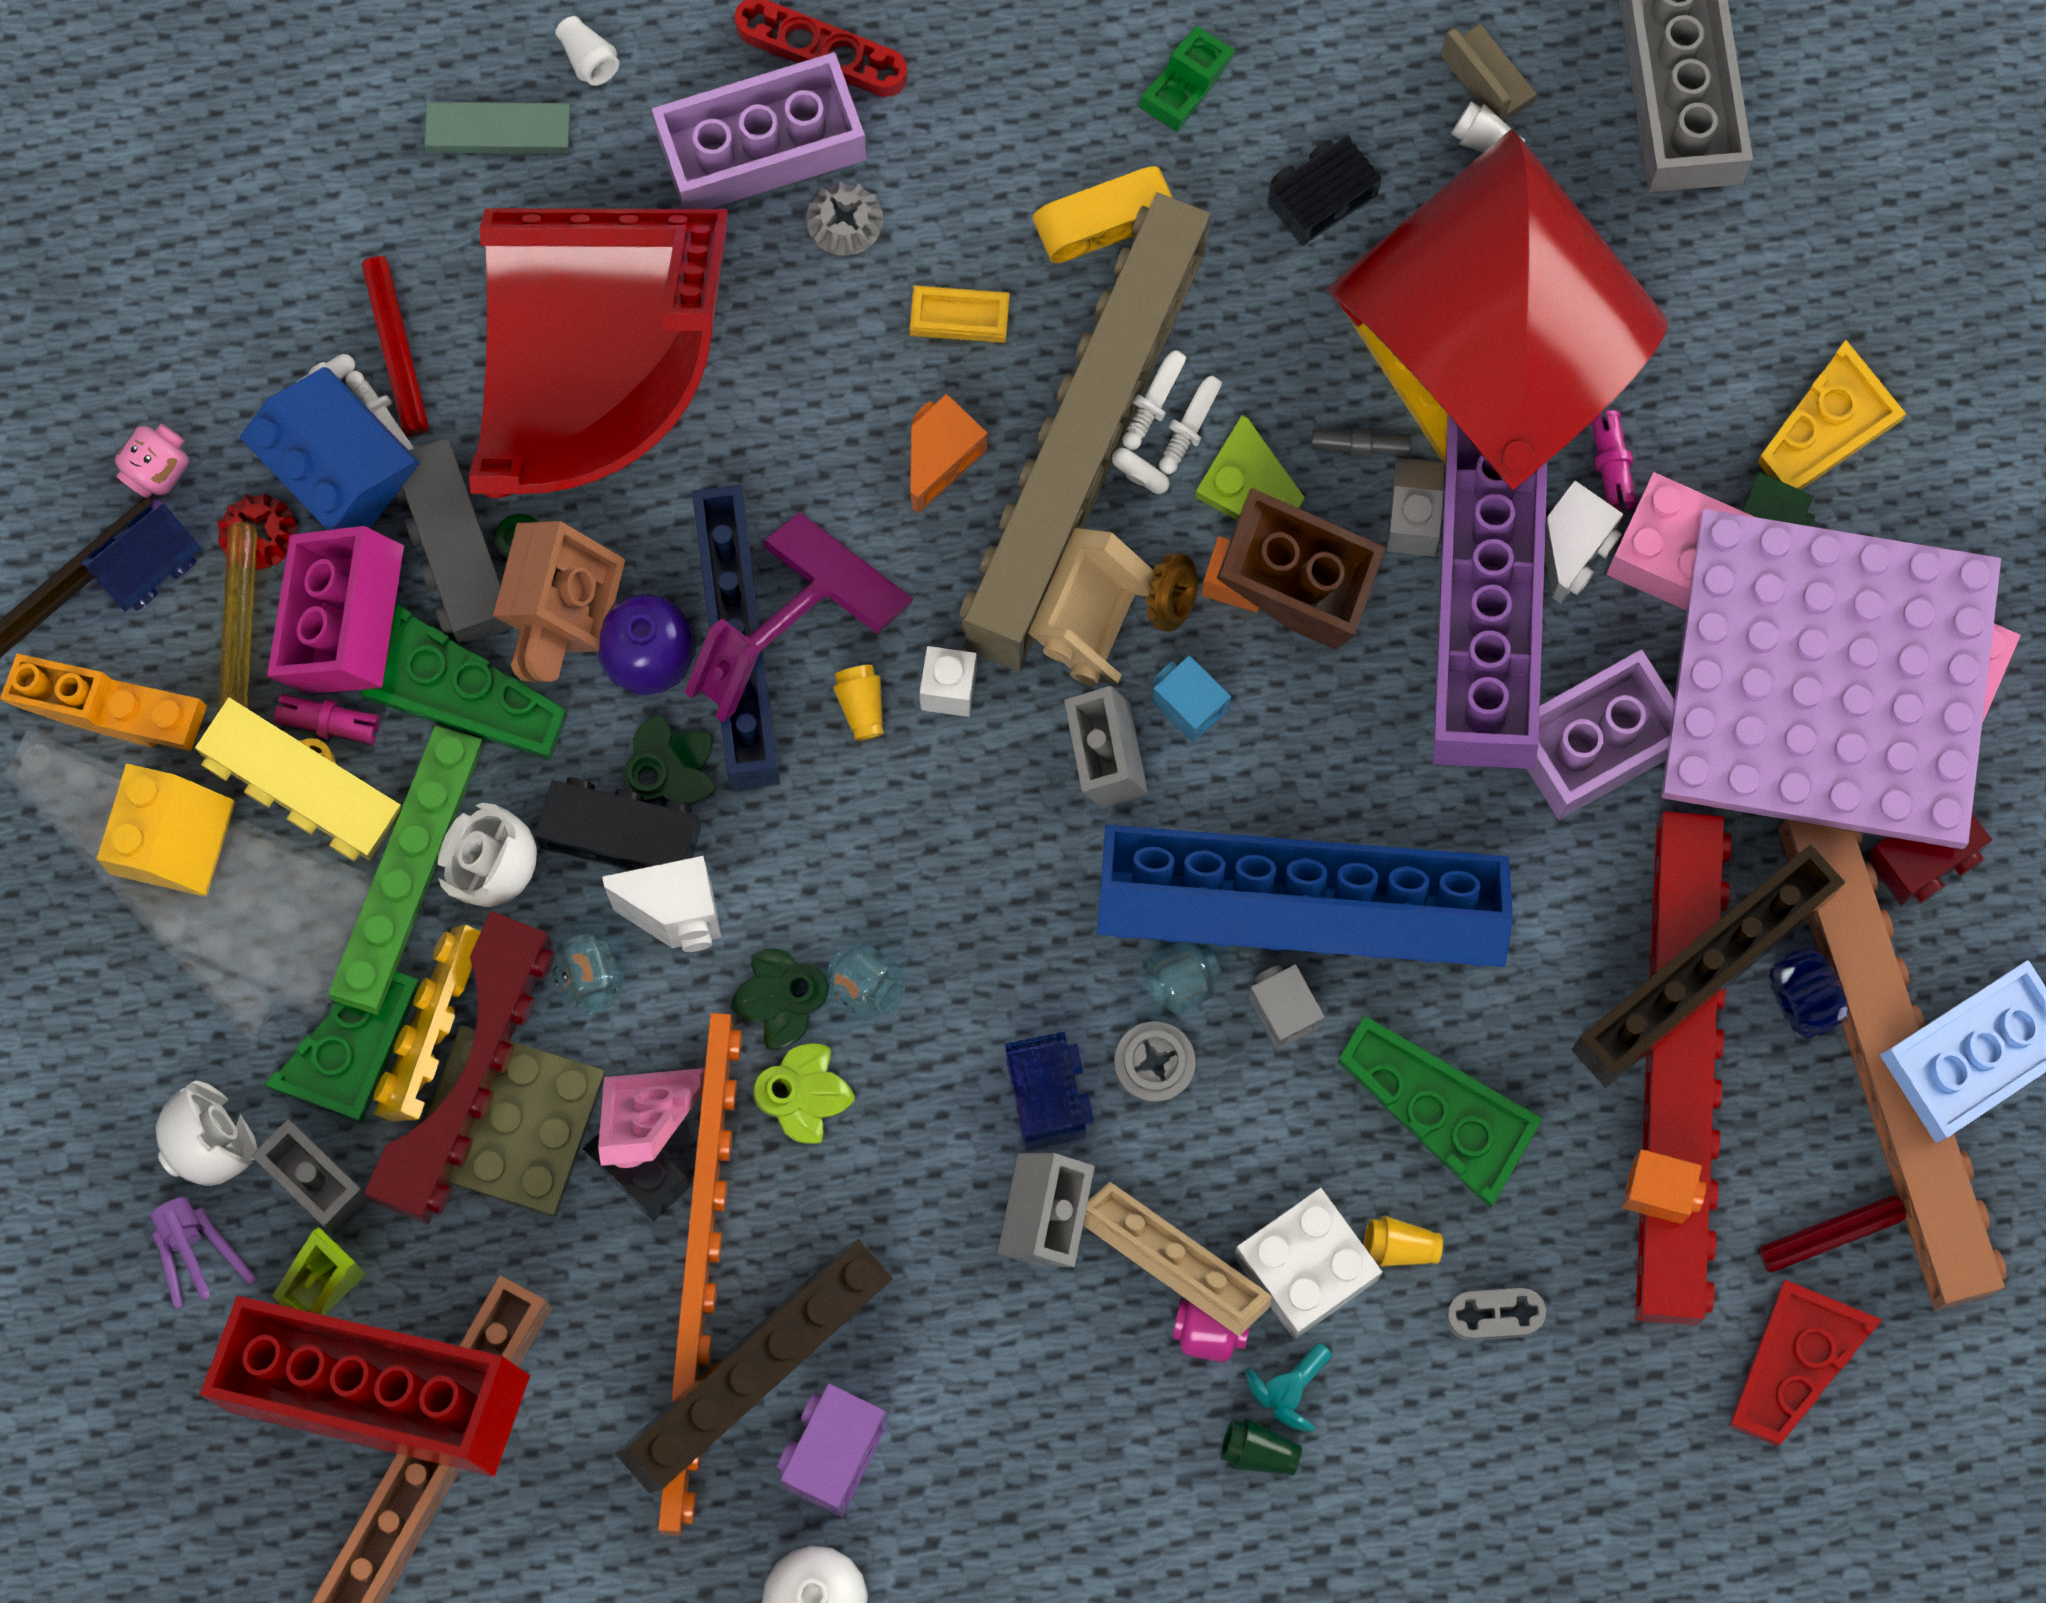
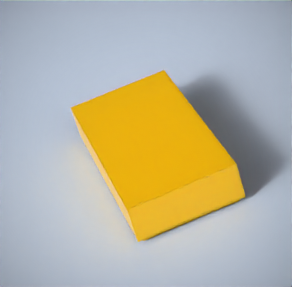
M914 285L909 329L910 336L1006 343L1010 293Z

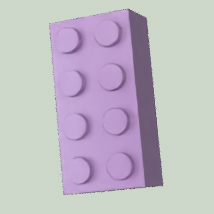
M835 52L651 108L656 134L682 209H712L867 160L865 134Z

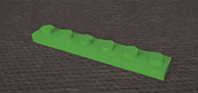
M437 725L434 726L328 992L331 1001L379 1015L437 868L438 853L443 839L457 817L484 746L482 739Z

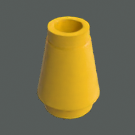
M861 665L836 672L834 674L836 685L832 688L854 734L855 741L883 735L881 676L875 675L873 665Z
M1384 1215L1380 1220L1370 1219L1368 1221L1363 1246L1379 1267L1428 1263L1438 1264L1443 1250V1236L1441 1233H1435Z

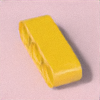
M1156 166L1146 167L1048 203L1033 214L1032 220L1052 263H1062L1135 236L1136 234L1132 233V228L1141 206L1150 208L1156 192L1171 198L1173 197L1160 168Z

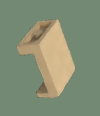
M1074 528L1028 633L1044 646L1043 653L1069 667L1071 669V677L1078 682L1088 686H1097L1099 682L1118 684L1122 675L1106 660L1134 596L1149 595L1150 587L1148 582H1152L1154 570L1112 532Z

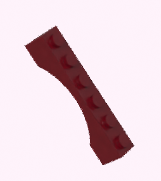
M490 911L470 955L477 984L478 1017L475 1039L466 1066L452 1091L432 1115L408 1134L384 1147L364 1192L372 1203L427 1225L430 1224L434 1214L441 1215L452 1191V1187L447 1185L453 1169L455 1166L461 1168L470 1153L473 1139L469 1138L468 1135L475 1119L483 1120L492 1103L494 1092L489 1090L494 1076L497 1071L503 1073L512 1058L514 1044H511L510 1040L517 1024L524 1026L527 1023L533 1010L535 998L530 996L537 979L544 980L553 965L555 951L551 950L553 944L546 932Z

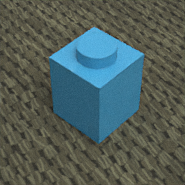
M1190 655L1179 665L1174 661L1169 663L1153 680L1156 686L1153 689L1152 703L1193 743L1229 711L1231 696Z

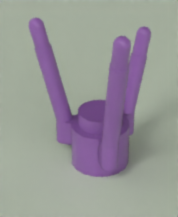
M180 1197L162 1204L151 1213V1219L157 1229L152 1236L160 1251L168 1289L170 1290L172 1303L175 1308L179 1309L183 1306V1299L172 1250L180 1251L200 1297L208 1299L210 1296L205 1278L190 1247L201 1239L199 1230L205 1233L248 1284H253L256 1281L255 1275L246 1266V1263L212 1225L204 1208L194 1210L187 1197Z

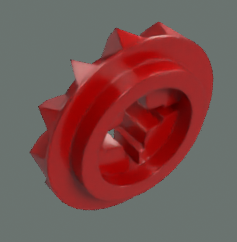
M266 492L263 495L256 496L244 494L243 498L235 504H227L226 513L222 520L218 521V542L224 554L234 564L251 570L270 568L287 557L290 535L297 534L296 520L284 501H279ZM246 519L255 524H260L263 520L267 521L264 524V528L271 541L268 542L266 539H261L256 535L252 536L249 540L246 539L249 532L243 520Z

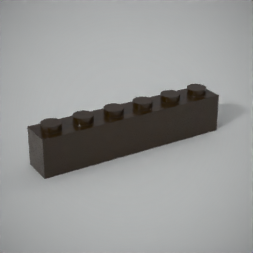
M1810 844L1582 1034L1571 1050L1598 1081L1607 1088L1830 901L1846 882Z
M860 1239L843 1247L615 1453L616 1456L649 1494L664 1489L893 1278Z

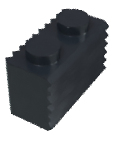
M1345 136L1335 144L1332 140L1322 142L1311 152L1308 162L1297 169L1293 165L1287 166L1271 180L1272 186L1269 189L1267 203L1301 246H1304L1316 236L1328 230L1332 225L1337 224L1347 215H1350L1362 205L1374 199L1379 193L1382 179L1380 174L1375 171L1374 166L1364 157L1362 151L1358 150L1356 144L1352 142L1349 136Z

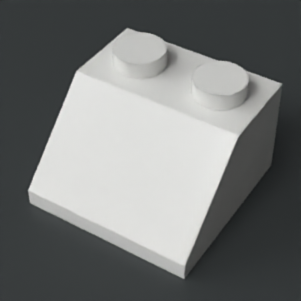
M704 856L602 877L613 910L671 948L682 946L684 952H695L711 947L712 940L722 938Z

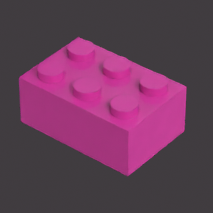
M366 526L290 535L267 677L306 694L382 688L404 545Z

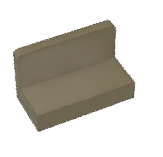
M1481 24L1463 35L1455 27L1446 32L1441 57L1480 106L1484 103L1505 122L1535 102L1536 92Z

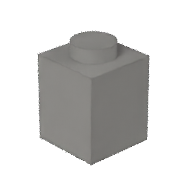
M1296 964L1285 970L1280 965L1273 966L1253 979L1256 985L1250 988L1248 999L1276 1050L1322 1027L1325 1016Z

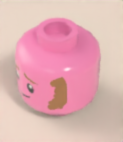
M160 424L156 430L147 426H138L115 456L116 466L120 470L117 478L147 499L153 494L158 496L167 495L189 466V458L180 448L185 440L163 424Z

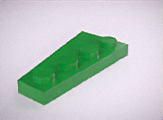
M396 604L393 614L382 688L363 689L361 693L365 700L549 761L567 718L565 709L514 677H509L496 669L481 656L474 652L471 653L450 640L449 636L435 627H430L420 621L411 612Z
M1365 1015L1338 1060V1063L1479 1199L1490 1209L1493 1207L1543 1118Z

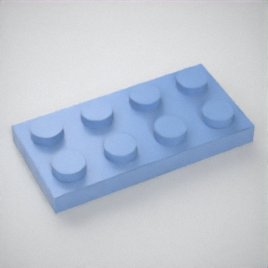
M2029 960L2011 969L1880 1054L1935 1143L1948 1138L2046 1072V987Z

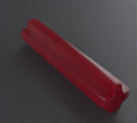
M1890 1195L1767 1243L1759 1249L1760 1259L1768 1272H1776L1901 1223L1907 1217L1905 1208L1897 1195Z

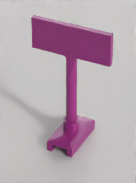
M799 512L768 537L763 547L809 581L810 584L747 637L723 618L710 627L684 693L691 699L700 691L719 705L715 717L723 723L735 713L759 653L824 597L831 598L877 634L911 605L913 598Z

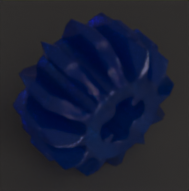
M1811 948L1801 952L1795 951L1785 956L1783 960L1774 964V967L1770 969L1771 989L1776 996V1004L1780 1006L1784 1018L1790 1022L1792 1030L1806 1039L1815 1035L1821 1036L1834 1030V1027L1841 1024L1847 1018V998L1842 992V983L1837 980L1834 968L1829 967L1825 957Z

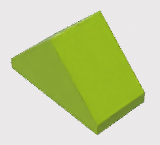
M318 1227L312 1231L272 1296L282 1306L326 1315L366 1273Z

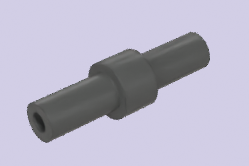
M1352 428L1351 432L1313 430L1311 449L1350 452V457L1370 458L1371 453L1409 456L1411 437L1372 434V429Z

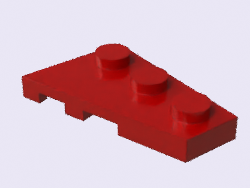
M1784 1280L1781 1282L1728 1426L1772 1445L1779 1446L1817 1401L1834 1377L1854 1356L1853 1354L1881 1323L1882 1319L1790 1281Z

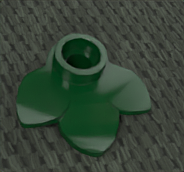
M658 714L640 725L633 737L634 756L628 760L623 770V782L626 789L643 796L644 801H654L663 797L668 801L691 805L706 799L716 789L714 782L700 771L710 755L711 735L700 731H687L671 735L670 727L662 715ZM645 770H653L658 774V777L654 783L645 785L639 781L640 774Z
M772 948L762 950L751 956V964L756 977L747 980L737 989L730 1005L732 1011L737 1015L755 1022H764V1043L766 1049L779 1050L798 1041L806 1033L810 1014L819 1010L825 1003L829 992V985L825 974L819 968L805 963L798 964L788 952ZM805 979L809 985L808 992L805 996L798 998L795 993V986L799 981Z

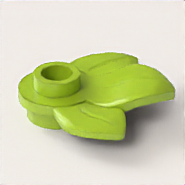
M810 1043L790 1049L780 1066L765 1069L757 1077L753 1086V1097L759 1109L769 1116L777 1117L785 1135L805 1144L821 1143L823 1138L822 1118L831 1117L843 1112L855 1099L854 1093L843 1079L834 1073L826 1072L830 1061L831 1049L822 1044ZM776 1082L784 1084L788 1090L787 1098L776 1097L772 1092V1084Z

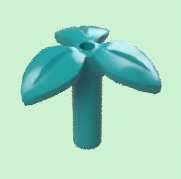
M1316 1343L1290 1372L1273 1377L1266 1383V1386L1250 1367L1244 1371L1252 1395L1261 1407L1267 1408L1271 1406L1274 1409L1273 1415L1276 1420L1292 1429L1305 1432H1313L1316 1426L1298 1415L1294 1409L1297 1408L1301 1401L1303 1388L1332 1357L1330 1351L1324 1345Z

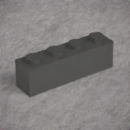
M449 438L409 450L420 461V464L396 494V498L399 504L408 501L412 517L404 519L413 547L423 544L428 560L419 563L428 590L431 591L437 588L439 590L443 604L434 608L443 633L447 635L453 632L458 645L464 646L513 629L514 627L493 616L501 584Z

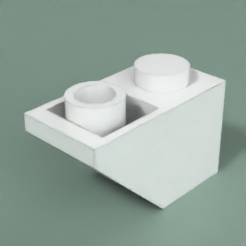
M1574 481L1547 516L1545 523L1544 555L1552 598L1560 604L1570 591L1577 596L1581 593L1594 574V571L1589 568L1590 564L1598 554L1606 559L1623 535L1617 531L1623 513L1577 481Z

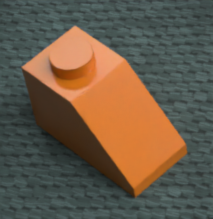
M947 394L936 404L933 401L926 403L912 419L910 494L911 507L918 514L988 450V433Z

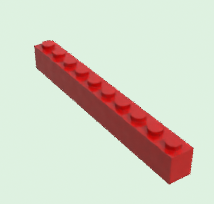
M1663 811L1656 823L1649 978L1720 920V911L1726 912L1728 909L1730 886L1728 881H1722V863H1728L1730 859L1731 833L1723 832L1724 816ZM1726 988L1646 1054L1642 1150L1702 1165L1699 1181L1706 1182V1192L1700 1212L1692 1211L1691 1216L1683 1224L1639 1213L1635 1300L1636 1321L1697 1326L1705 1319V1313H1712L1714 1282L1706 1281L1707 1261L1713 1262L1715 1259L1717 1238L1716 1231L1708 1230L1709 1210L1715 1211L1717 1207L1718 1180L1710 1179L1711 1159L1717 1160L1719 1156L1720 1130L1712 1129L1713 1109L1719 1110L1722 1099V1080L1714 1078L1715 1059L1721 1060L1724 1048L1723 1029H1716L1717 1010H1723Z

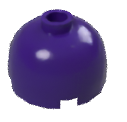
M648 593L628 596L614 604L604 618L600 631V650L597 652L598 660L608 679L623 689L631 690L632 693L639 695L663 693L679 684L685 677V672L691 666L696 652L694 632L683 611L665 597Z

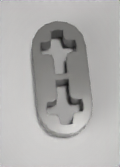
M1526 1288L1469 1291L1461 1293L1453 1299L1447 1309L1446 1322L1453 1335L1461 1340L1480 1341L1523 1338L1531 1336L1542 1326L1546 1319V1306L1538 1293ZM1517 1299H1522L1526 1308L1535 1309L1536 1315L1530 1317L1527 1320V1326L1524 1327L1519 1326V1320L1516 1317L1500 1318V1311L1513 1309L1517 1304ZM1465 1303H1473L1474 1311H1492V1318L1479 1320L1476 1323L1475 1330H1469L1466 1321H1458L1456 1314L1464 1310Z

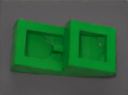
M1195 26L1172 52L1168 66L1142 94L1138 107L1178 132L1224 72L1233 58L1235 50L1200 27Z

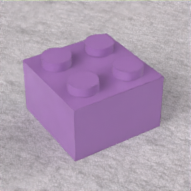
M828 1383L823 1395L814 1392L809 1399L801 1417V1421L804 1422L803 1426L806 1429L799 1443L794 1440L789 1441L780 1458L777 1469L781 1470L780 1474L783 1475L781 1482L786 1491L842 1518L888 1425L886 1411Z

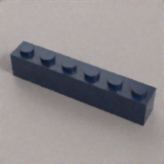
M741 484L692 491L709 629L723 618L747 637L760 626ZM762 650L759 653L735 713L723 723L720 721L726 771L731 791L780 785L764 651Z

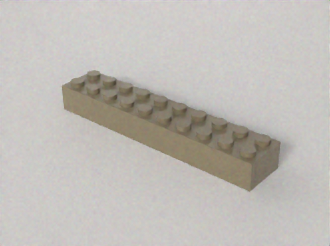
M1156 192L1150 208L1141 206L1132 228V233L1136 235L1131 249L1122 248L1113 271V275L1117 276L1112 291L1104 289L1096 306L1094 316L1098 317L1094 332L1085 331L1079 343L1075 356L1079 360L1075 375L1068 373L1065 375L1056 401L1060 402L1056 417L1047 416L1040 430L1037 443L1041 447L1036 461L1028 459L1022 470L1018 486L1022 488L1017 504L1012 502L1007 504L999 523L998 529L1003 531L997 547L989 545L982 559L979 573L983 574L979 589L978 591L970 589L963 601L959 616L963 618L960 632L965 634V651L977 653L982 658L1017 672L1021 671L1035 639L1028 633L1066 545L1074 528L1084 529L1112 466V455L1115 450L1120 448L1123 436L1127 432V428L1137 409V406L1132 401L1137 394L1143 396L1205 256L1211 217L1210 212Z

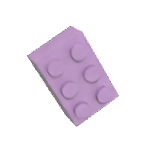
M1642 649L1540 705L1539 743L1535 769H1527L1558 820L1565 818L1666 761L1674 698Z

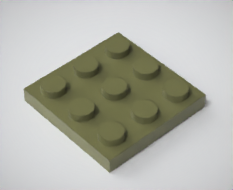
M460 1025L427 1118L432 1115L449 1095L464 1070L475 1039V1029ZM510 1041L511 1044H514V1051L509 1065L503 1073L496 1072L489 1090L494 1092L490 1108L483 1120L475 1119L468 1135L469 1138L473 1139L468 1158L461 1168L454 1167L447 1184L556 1218L604 1083L606 1072L596 1067Z

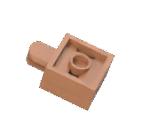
M561 521L517 523L493 614L495 618L519 630L511 668L515 675L524 682H551L557 680L565 652H598L600 650L602 624L605 616L615 603L626 560Z

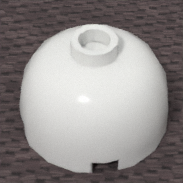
M480 803L475 806L481 808V810L476 811L471 816L462 813L446 833L438 853V865L445 867L444 876L446 881L439 879L441 887L451 897L477 906L494 907L511 902L525 889L536 867L537 847L531 831L518 817L495 804Z
M196 1080L178 1091L163 1106L156 1124V1140L160 1150L158 1158L164 1169L175 1177L181 1176L189 1182L205 1186L221 1184L242 1173L253 1163L254 1159L251 1155L258 1149L255 1137L242 1115L240 1114L235 1127L229 1115L222 1107L229 1100L208 1083Z
M811 1545L791 1551L774 1565L764 1584L762 1603H867L868 1594L863 1575L850 1558L833 1548Z

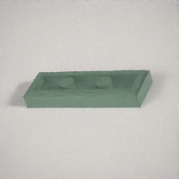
M427 102L424 147L426 153L569 154L571 129L570 103Z

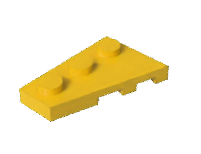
M1845 340L1803 400L1761 454L1758 463L1768 476L1802 490L1900 423L1906 413L1849 342Z

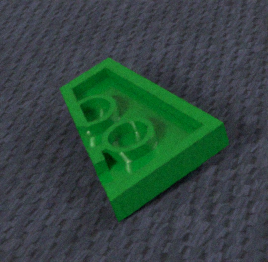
M396 971L379 1015L336 1002L330 1008L331 1013L311 1036L307 1035L295 1049L297 1052L279 1072L275 1071L264 1085L272 1091L362 1124L374 1096L376 1086L394 1049L396 1039L411 1009L415 994L421 984L420 981Z

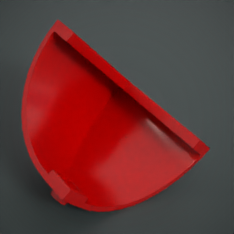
M1512 129L1325 289L1355 326L1360 327L1364 323L1402 362L1478 449L1479 453L1511 490H1515L1565 447L1625 389L1660 345L1668 329L1669 322L1662 310L1520 136Z
M484 209L479 230L481 246H486V373L478 451L474 453L469 473L470 494H485L491 498H503L511 494L553 492L594 482L619 471L640 458L672 429L689 406L700 384L708 360L727 237L728 209Z

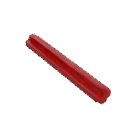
M382 255L366 258L362 262V269L401 429L406 436L423 434L428 430L429 425L387 258Z

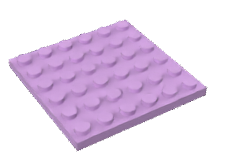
M1703 509L1699 518L1661 798L1964 849L1969 842L2001 558Z

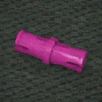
M1607 410L1608 431H1605L1601 413L1590 423L1598 455L1594 458V465L1596 471L1601 472L1606 502L1621 512L1618 492H1622L1625 508L1628 511L1638 506V499L1635 496L1629 468L1633 465L1632 453L1625 448L1620 412Z
M282 693L278 699V703L283 704V706L276 705L274 715L276 725H286L317 733L318 738L329 740L331 736L366 743L370 746L375 744L377 737L373 735V732L379 731V714H369L338 707L337 701L326 699L324 703L292 697L285 693Z

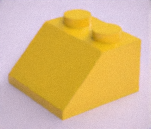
M126 763L97 860L110 875L207 897L235 801L177 775Z

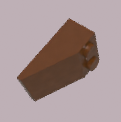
M1251 488L1246 496L1217 579L1291 631L1336 650L1356 634L1386 547Z

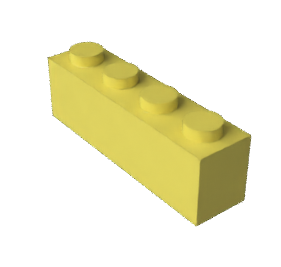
M229 697L195 747L198 753L205 758L201 763L203 768L224 781H227L230 775L235 776L247 784L243 791L246 795L267 808H270L275 801L290 811L286 818L289 822L310 835L318 828L333 838L329 844L331 848L354 862L359 855L371 861L397 822L402 809L399 803Z

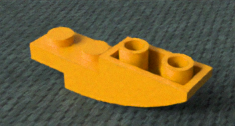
M16 653L0 696V700L4 703L61 723L151 748H156V745L159 744L190 752L207 705L199 698L117 681L108 677L104 672Z

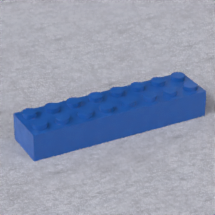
M1105 824L1097 935L1115 936L1118 938L1157 939L1168 942L1207 943L1219 946L1258 947L1270 950L1308 951L1327 955H1359L1377 959H1409L1427 963H1459L1478 967L1506 966L1513 922L1509 856Z

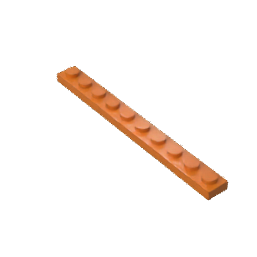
M711 1013L671 1402L699 1378L700 1366L709 1367L711 1360L712 1335H704L705 1314H715L717 1283H709L710 1263H720L722 1232H714L716 1211L725 1212L727 1200V1181H719L721 1161H730L732 1149V1130H724L726 1110L735 1111L737 1099V1080H729L731 1060L740 1061L742 1048V1030H734L731 1014ZM701 1455L662 1489L658 1528L662 1535L683 1536L684 1524H694L697 1494L696 1492H688L690 1471H699Z

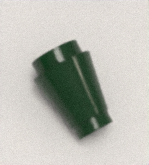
M1248 1418L1243 1422L1233 1419L1229 1423L1224 1435L1220 1458L1223 1461L1230 1462L1232 1469L1277 1474L1284 1473L1293 1476L1300 1462L1302 1446L1292 1443V1441Z

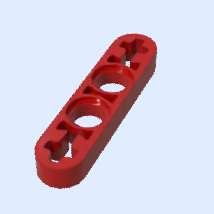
M744 0L736 8L734 18L737 34L741 40L749 45L795 63L830 54L837 47H849L855 52L856 57L852 63L840 66L847 84L883 97L894 96L906 86V61L900 53L893 49L769 0ZM757 14H763L766 25L758 23L755 29L749 28L747 18L754 19ZM778 21H783L778 29ZM772 28L778 29L777 39H773ZM798 29L806 30L813 37L808 46L798 49L788 45L786 38L789 33ZM868 55L869 66L865 65L864 73H859L863 68L864 56ZM887 65L894 67L895 76L888 75L885 81L878 79V71L876 69L884 70Z

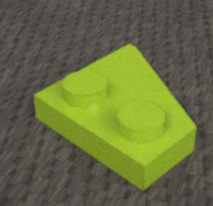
M1241 415L1197 488L1195 498L1237 521L1248 491L1251 488L1301 509L1305 497L1250 420Z

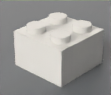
M1319 1188L1238 1245L1234 1253V1258L1250 1280L1273 1296L1270 1308L1293 1340L1376 1283L1382 1274V1270L1322 1188Z

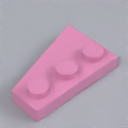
M705 1068L604 1077L598 1145L601 1166L615 1165L620 1168H631L646 1161H654L702 1095Z

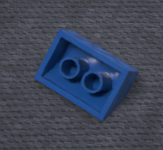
M322 367L268 398L239 437L327 530L366 526L371 529L420 464V461L358 397L326 367Z

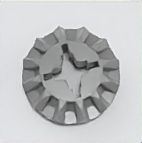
M838 181L833 187L828 189L821 188L816 198L809 202L806 220L808 232L813 241L826 252L840 256L855 255L868 249L878 239L883 227V210L877 201L876 195L866 191L860 183L854 186L845 185ZM834 205L838 209L841 208L844 212H849L852 209L855 211L853 213L855 229L851 225L848 226L844 221L839 222L837 225L834 223L836 221Z
M1153 1021L1133 1027L1121 1038L1115 1051L1114 1065L1117 1080L1128 1091L1130 1096L1146 1100L1152 1104L1159 1101L1173 1100L1178 1094L1188 1088L1195 1072L1196 1058L1190 1040L1182 1031L1170 1024ZM1145 1044H1148L1150 1051L1153 1050L1157 1057L1174 1054V1056L1169 1058V1061L1163 1064V1078L1165 1081H1161L1160 1077L1156 1076L1153 1070L1136 1072L1147 1059Z

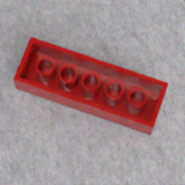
M236 1296L199 1395L232 1414L495 1477L530 1375L501 1355Z

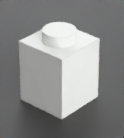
M927 646L920 687L921 710L970 717L977 674V653Z

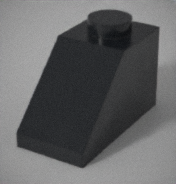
M599 1133L583 1148L586 1154L653 1222L691 1187L686 1175L662 1151L659 1152L654 1161H646L631 1168H620L615 1165L601 1166L598 1148Z

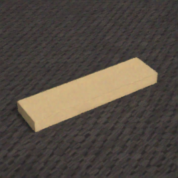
M1109 1182L1088 1200L1083 1223L1085 1228L1237 1336H1240L1270 1308L1273 1298L1271 1294L1113 1183Z

